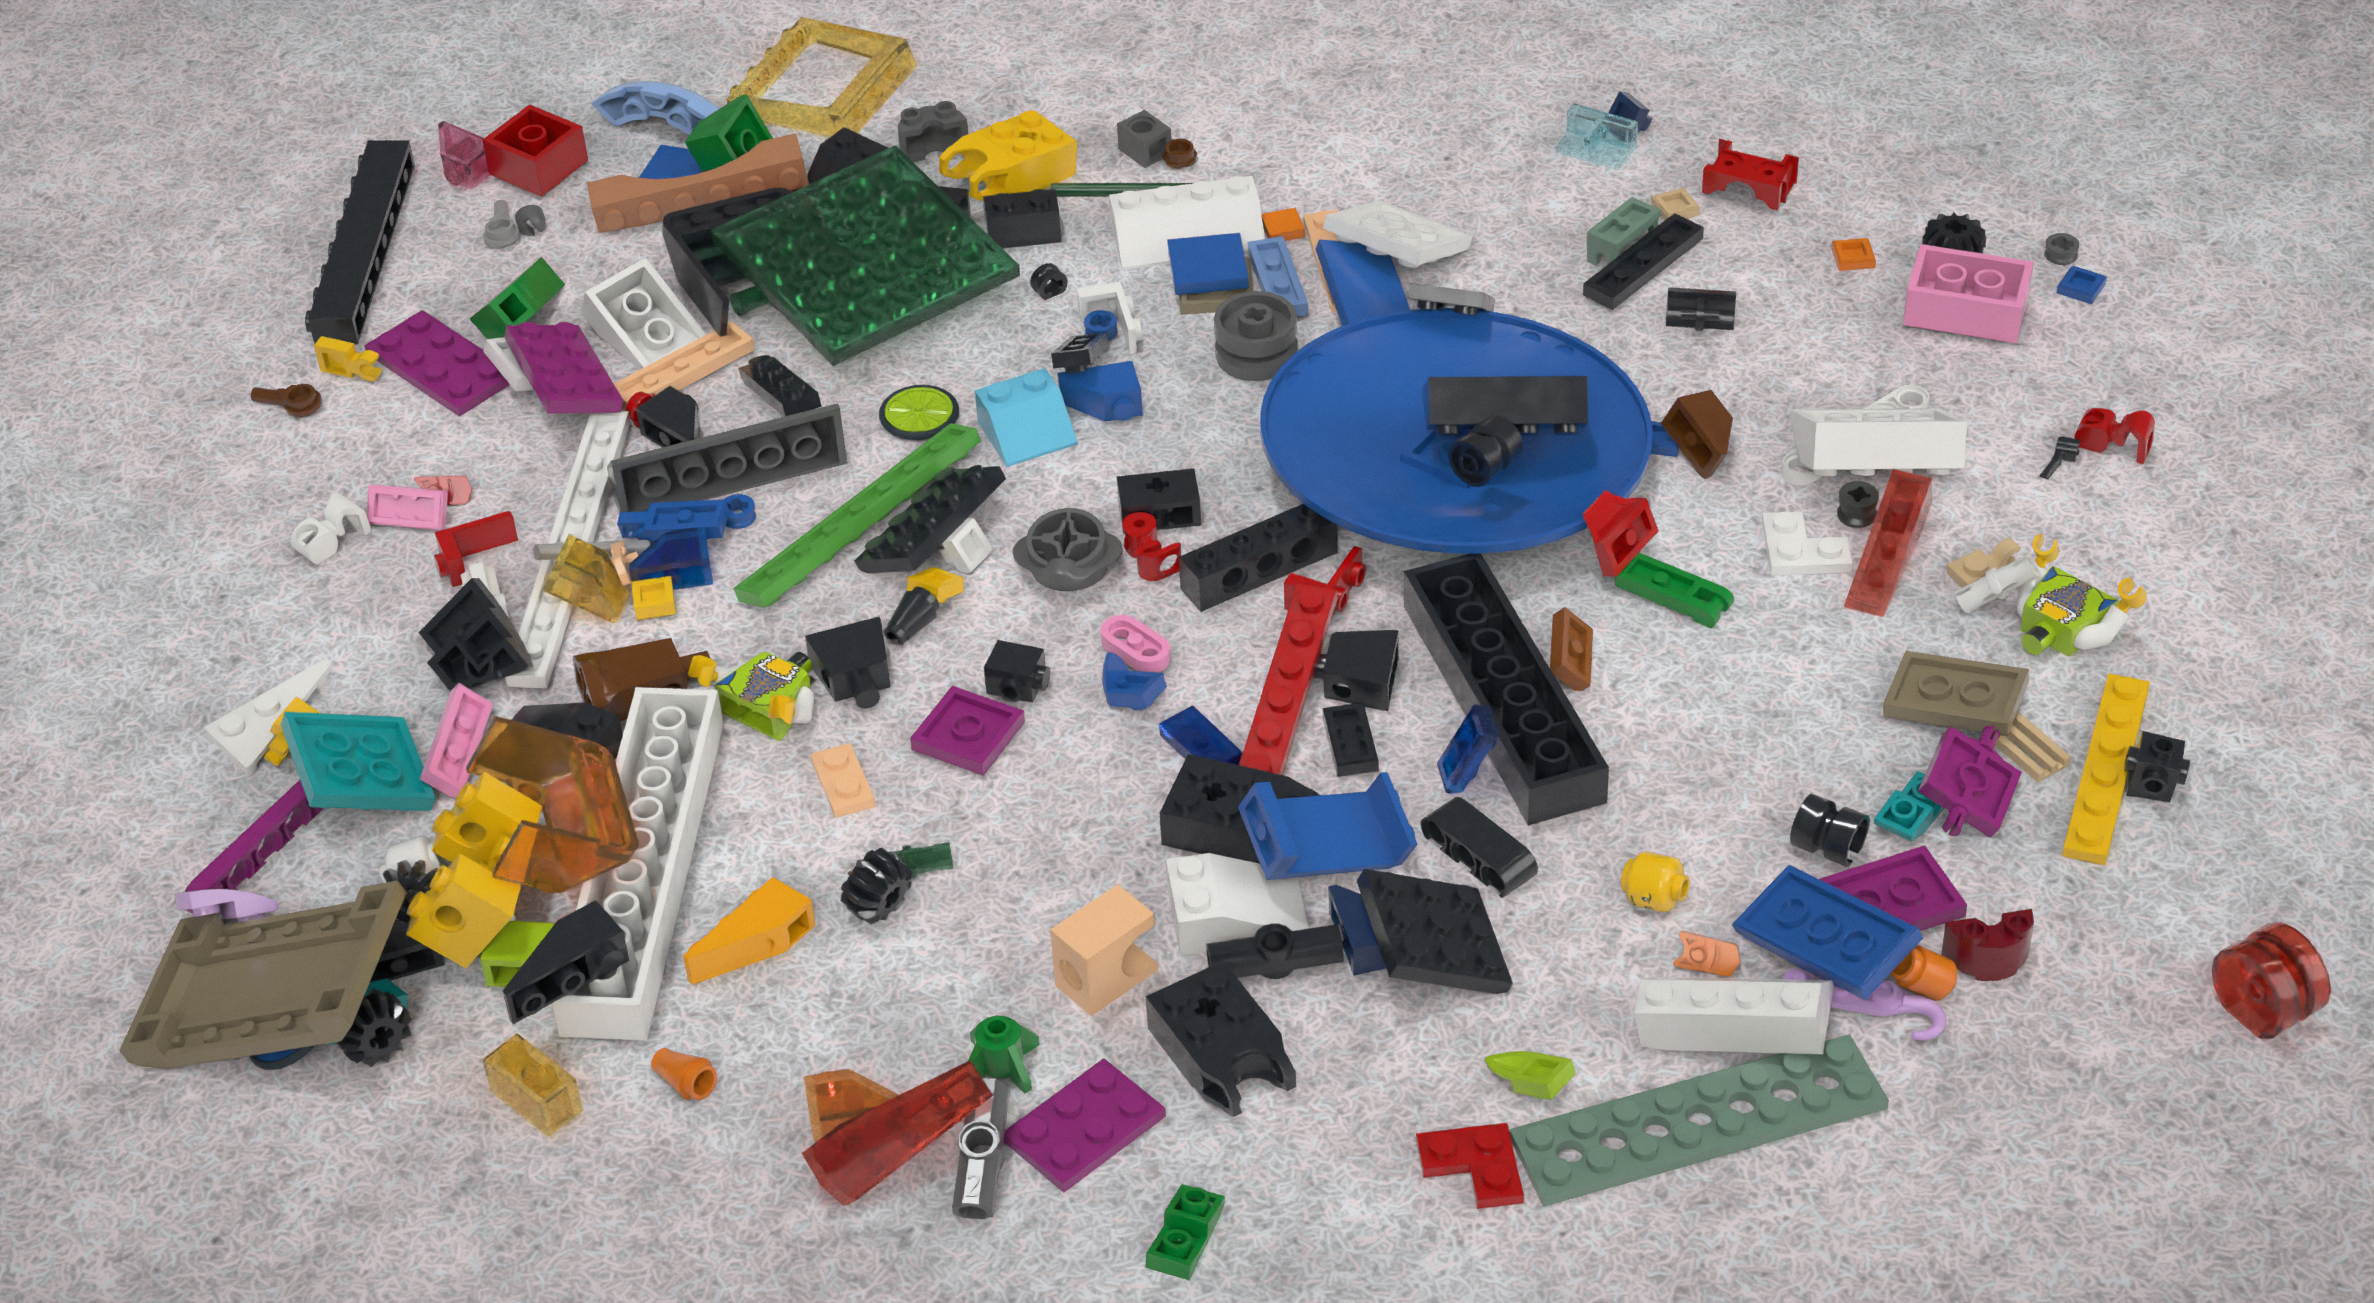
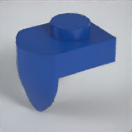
M1112 652L1106 653L1102 670V685L1109 706L1128 707L1133 710L1147 709L1167 688L1163 673L1129 671L1121 657Z

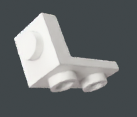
M1121 282L1078 288V315L1081 324L1084 323L1086 315L1093 311H1110L1119 320L1129 354L1137 353L1136 341L1142 340L1139 318H1132L1135 316L1131 295L1125 296Z

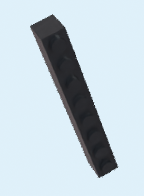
M368 140L363 155L358 157V171L356 176L351 178V192L349 198L344 199L342 219L336 222L335 240L329 243V258L327 263L321 267V281L319 287L314 288L313 305L311 310H307L305 315L306 330L312 333L314 344L321 336L354 344L359 343L414 171L415 163L410 140Z

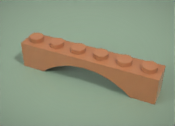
M796 133L761 141L749 152L734 161L695 175L667 179H648L621 174L587 182L591 208L599 233L661 222L664 216L670 212L766 189L785 188L796 190L809 186Z

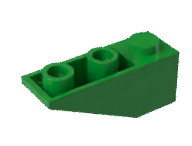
M541 256L469 319L486 339L504 338L506 325H520L526 322L563 288L565 283Z

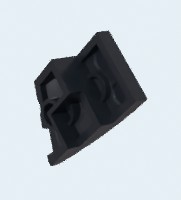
M471 578L418 632L435 653L427 664L449 691L458 683L469 689L527 671L533 667L530 655L517 630L480 578Z

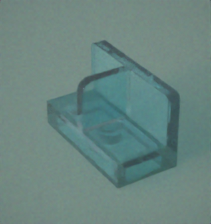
M1573 103L1567 110L1566 135L1555 147V152L1619 170L1637 148L1638 122Z

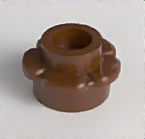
M1181 138L1169 141L1162 154L1163 161L1172 168L1189 167L1195 163L1197 157L1193 143Z

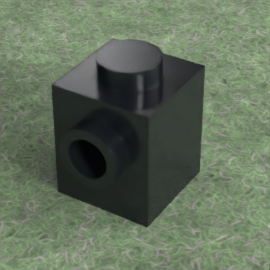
M997 640L984 665L986 694L1001 696L1009 702L1021 700L1033 703L1038 691H1045L1050 680V667L1045 665L1044 649Z

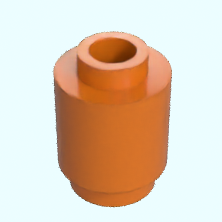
M1917 945L1890 973L1901 987L1934 1001L1945 998L1954 989L1957 982V967L1951 959L1920 945Z

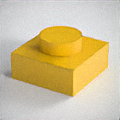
M933 566L907 577V591H912L914 587L924 588L941 604L946 602L948 598L963 592L964 577Z
M671 576L631 582L636 620L676 614Z

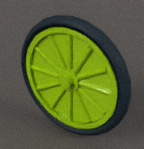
M913 385L899 389L890 394L883 401L879 409V419L884 429L896 437L907 440L930 439L950 423L955 424L959 416V405L955 397L945 389L932 385Z

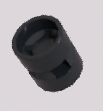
M1492 415L1451 445L1448 454L1450 466L1456 476L1464 483L1473 487H1481L1497 476L1501 470L1506 469L1519 459L1523 453V441L1517 428L1509 420L1501 416Z
M1810 793L1802 802L1796 814L1790 833V843L1810 853L1821 849L1825 859L1845 867H1850L1853 860L1847 858L1848 851L1850 850L1857 854L1861 851L1867 838L1870 818L1869 815L1848 807H1843L1837 811L1835 802Z

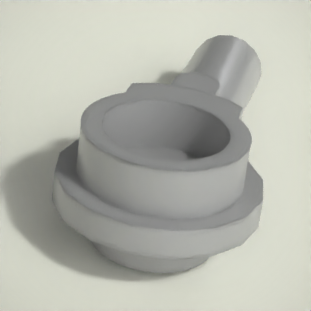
M497 200L494 203V217L490 218L489 222L486 223L483 238L489 246L507 247L519 239L520 233L518 227L514 225L513 220L508 216V203L505 200Z

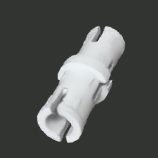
M2029 553L1999 569L1993 567L1986 571V576L1956 590L1957 601L1963 611L1968 614L1997 598L2003 600L2009 597L2012 590L2041 576L2039 567Z

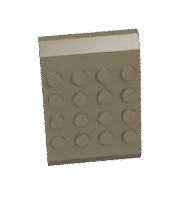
M398 881L361 887L355 902L230 924H224L216 913L180 919L121 1045L120 1053L132 1064L143 1067L171 1069L342 1041L353 1024L407 892Z

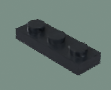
M1107 332L1070 336L1051 353L1053 369L1064 368L1065 373H1077L1088 370L1087 366L1094 364V361L1100 358V355L1109 347Z

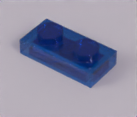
M1473 704L1437 762L1446 793L1455 794L1463 792L1470 780L1476 777L1479 766L1488 752L1496 745L1498 730L1487 706Z
M1193 705L1159 723L1160 736L1184 759L1190 754L1239 765L1242 751Z

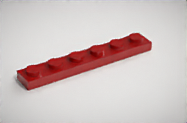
M1296 584L1241 756L1240 766L1283 775L1336 606V589Z

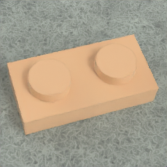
M851 743L810 754L811 763L835 818L876 807L874 796Z

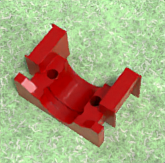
M1719 138L1717 159L1713 165L1707 164L1703 169L1702 193L1710 194L1716 190L1725 191L1729 183L1739 181L1746 183L1753 189L1756 199L1763 200L1770 209L1778 211L1780 202L1786 203V198L1793 185L1797 184L1799 157L1785 154L1782 161H1776L1732 150L1733 141Z

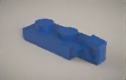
M724 499L650 503L649 509L641 512H621L617 526L622 538H638V540H648L649 542L723 538L730 510L727 501H724Z

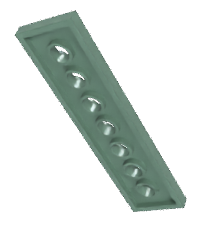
M1848 1034L1826 1040L1823 1054L1780 1053L1510 1129L1509 1132L1516 1153L1542 1206L1545 1207L1888 1109L1889 1100L1852 1036ZM1820 1077H1830L1836 1080L1839 1086L1834 1089H1826L1823 1086L1816 1085L1814 1081ZM1778 1089H1788L1794 1092L1797 1097L1791 1101H1783L1780 1098L1774 1097L1772 1093ZM1735 1101H1746L1754 1109L1748 1113H1740L1737 1110L1731 1109L1729 1105ZM1693 1113H1703L1709 1116L1712 1121L1706 1125H1697L1694 1122L1688 1121L1687 1117ZM1650 1125H1660L1665 1127L1669 1133L1663 1137L1655 1138L1645 1133L1644 1129ZM1607 1137H1617L1622 1139L1626 1145L1621 1149L1611 1150L1606 1146H1602L1600 1142ZM1565 1149H1573L1580 1152L1582 1158L1575 1162H1567L1559 1158L1557 1154Z

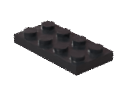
M975 465L965 469L948 467L938 472L934 476L935 481L926 490L916 494L911 499L912 504L903 513L894 516L888 522L889 527L880 536L874 537L866 543L865 550L854 560L858 569L865 573L915 571L1006 480L1000 466L982 467L981 465Z

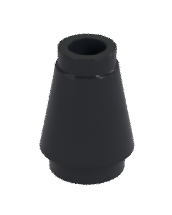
M914 587L912 591H906L887 627L883 630L885 637L891 641L897 639L898 644L903 645L936 619V611L939 609L937 599L929 591L921 587Z

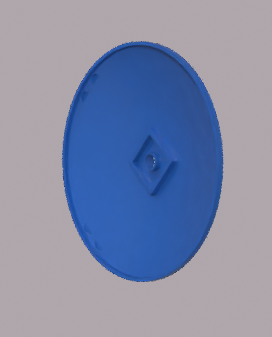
M1440 308L1439 311L1412 309L1372 316L1343 325L1316 338L1293 354L1279 368L1270 381L1263 397L1260 411V437L1263 451L1279 480L1296 498L1327 520L1349 531L1377 541L1422 551L1456 554L1506 552L1551 543L1588 528L1582 513L1603 491L1607 490L1614 495L1629 498L1646 473L1651 457L1653 429L1647 404L1637 386L1616 363L1591 345L1557 328L1518 316L1492 311L1477 310V316L1454 313L1455 308ZM1587 376L1588 424L1584 428H1579L1576 435H1555L1554 429H1539L1538 435L1521 436L1523 453L1519 459L1506 469L1501 470L1497 476L1481 487L1470 486L1458 478L1451 468L1448 459L1451 445L1463 435L1472 431V429H1460V435L1437 436L1436 429L1426 430L1422 388L1429 377Z

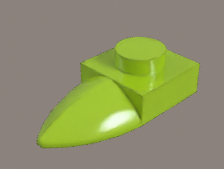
M1514 1051L1490 1055L1484 1059L1487 1066L1495 1074L1511 1082L1514 1093L1533 1096L1539 1099L1552 1100L1576 1075L1572 1059L1543 1053Z

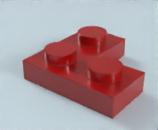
M1507 1123L1416 1133V1145L1423 1178L1470 1173L1477 1209L1524 1203V1193Z

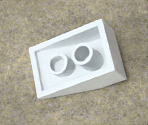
M646 257L594 286L584 294L581 314L602 339L639 369L706 335Z
M1211 853L1166 859L1168 894L1180 955L1206 952V944L1255 937L1259 928L1270 923L1285 925L1291 931L1309 928L1298 877L1266 880L1262 867L1258 863Z

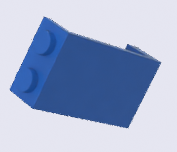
M1388 772L1380 773L1366 792L1283 799L1276 798L1270 782L1254 783L1238 806L1266 880L1363 871V869H1389L1402 865L1418 845L1415 839V832L1409 825L1400 803L1399 794L1394 789Z

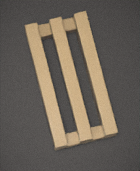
M2019 712L2016 714L2008 737L2045 769L2040 767L2006 736L2000 735L1995 745L2037 783L2068 767L2071 762V756Z

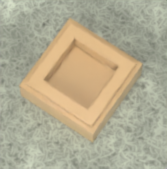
M1685 188L1651 197L1652 206L1661 209V217L1664 221L1674 213L1686 219L1700 215V207Z

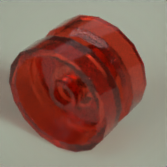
M2267 923L2252 932L2245 940H2238L2224 948L2213 959L2211 969L2213 985L2222 1006L2260 1039H2274L2289 1030L2298 1021H2304L2319 1012L2329 1003L2331 984L2329 973L2321 955L2308 938L2296 928L2285 923Z

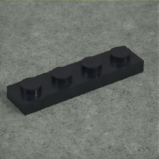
M1676 213L1672 214L1583 283V295L1613 310L1703 239L1704 227Z
M769 355L757 356L750 359L748 365L738 368L744 384L783 417L822 407L819 393L775 357H770Z

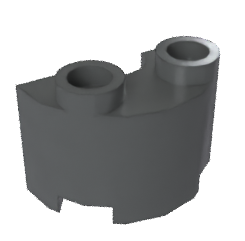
M941 101L934 106H924L918 109L913 107L906 108L900 113L901 120L898 123V138L901 164L926 160L927 154L935 151L944 152L962 136L969 134L967 119L962 112L956 110V105L953 102Z

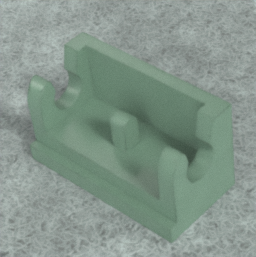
M1634 197L1628 199L1587 231V262L1596 266L1600 263L1601 256L1604 255L1607 258L1608 265L1618 257V252L1645 230L1648 229V234L1658 226L1661 209Z

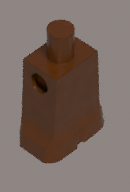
M672 638L611 650L574 655L573 665L576 685L583 702L619 715L621 722L628 718L636 687L687 689V680L696 678L688 676L692 658L696 655L710 658V655L706 650L679 657Z

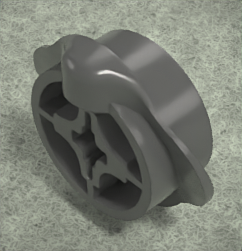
M1076 508L1057 509L1042 515L1031 525L1027 536L1021 538L1013 547L1015 562L1029 570L1040 584L1057 591H1077L1096 584L1105 576L1108 567L1115 564L1123 554L1121 541L1114 535L1106 532L1097 517L1085 510Z

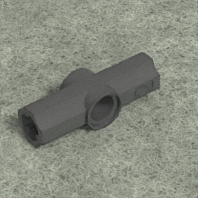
M980 1078L975 1082H970L964 1127L958 1136L960 1155L952 1204L953 1214L963 1218L986 1219L993 1217L999 1171L1004 1163L1003 1141L1010 1097L1009 1085L999 1082L996 1078ZM978 1146H990L989 1150L983 1153L972 1152Z

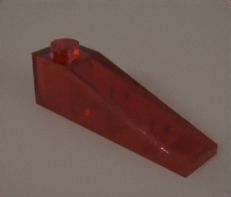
M1896 469L1892 470L1844 607L1884 617L1918 543L1932 505V478Z
M969 1060L837 1125L802 1152V1155L820 1186L840 1204L845 1206L857 1201L994 1095L974 1064Z

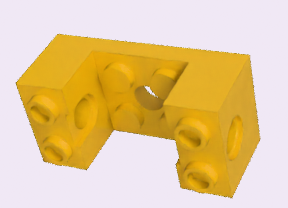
M483 772L473 785L467 782L458 793L454 802L455 806L450 811L447 809L442 810L435 820L432 831L436 833L431 851L452 863L449 867L442 865L437 870L430 883V891L426 893L418 892L407 909V915L411 916L406 935L464 968H467L513 917L542 810V805L486 772Z

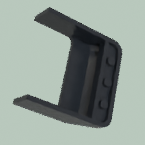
M785 188L766 189L670 212L663 218L662 236L677 281L720 337L727 335L730 300L718 285L808 264L814 266L845 301L853 298L856 268L798 196L791 190Z

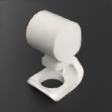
M334 493L331 495L329 503L324 510L325 520L318 521L314 517L305 519L295 527L290 540L292 547L311 562L319 564L337 552L338 539L336 536L341 537L345 534L342 524L343 518L346 523L363 535L370 533L371 527L367 515L362 508L341 493Z

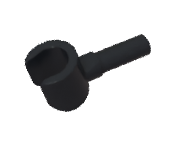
M2065 436L2059 437L2051 461L2039 476L2048 480L2063 460L2076 462L2081 440Z

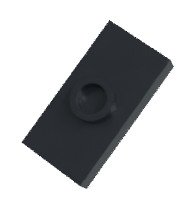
M1364 703L1322 708L1323 722L1337 777L1379 771V760Z

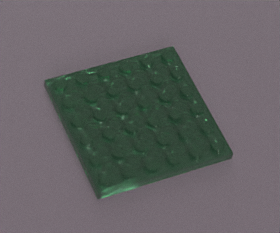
M896 145L711 230L712 241L832 366L1020 276V265Z

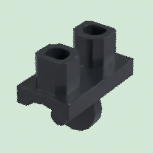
M1668 287L1666 326L1695 328V331H1703V329L1734 331L1737 291Z

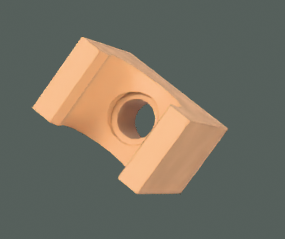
M1117 884L1050 929L1055 986L1090 1016H1093L1158 971V963L1133 943L1141 934L1149 931L1155 925V914Z

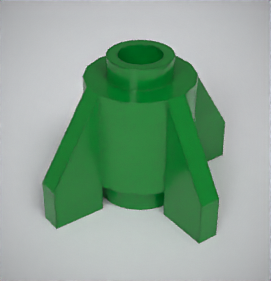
M996 1015L981 1021L970 1032L971 1042L975 1046L962 1073V1085L969 1090L970 1082L986 1078L985 1075L996 1079H1004L1011 1076V1081L1024 1094L1032 1089L1031 1080L1023 1064V1055L1040 1045L1039 1036L1034 1031L1007 1016Z

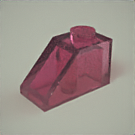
M445 121L438 124L439 144L444 176L450 184L454 186L461 185L472 190L491 176L488 172L482 142L484 138Z

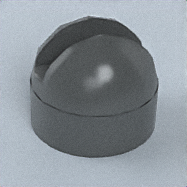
M526 205L515 214L517 226L522 234L535 236L534 228L526 223L528 220L538 231L542 232L545 229L546 219L541 207Z

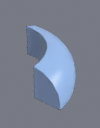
M636 81L620 84L609 89L591 103L612 125L620 126L630 121L647 120L649 116L665 118L668 125L678 128L688 135L691 134L699 121L720 109L708 99L691 90L658 81Z

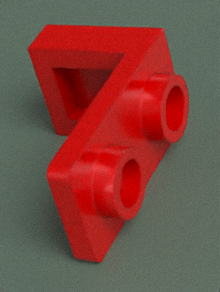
M506 511L434 532L439 553L434 555V560L439 576H448L452 587L462 585L461 574L465 573L462 557L518 541L512 513Z
M1353 546L1327 584L1290 573L1284 581V609H1289L1296 584L1300 583L1336 589L1337 602L1333 615L1336 611L1343 612L1349 599L1350 590L1353 586L1360 587L1365 578L1366 565L1362 564V548Z

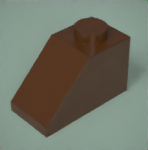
M1707 390L1678 397L1661 424L1698 474L1704 479L1711 477L1727 454L1733 417L1714 392Z

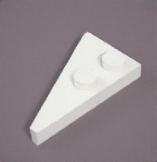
M325 658L204 727L206 736L247 776L254 774L258 769L257 763L276 737V735L270 732L273 723L296 696L306 702L315 689L319 690L323 686L328 674L332 671V663Z

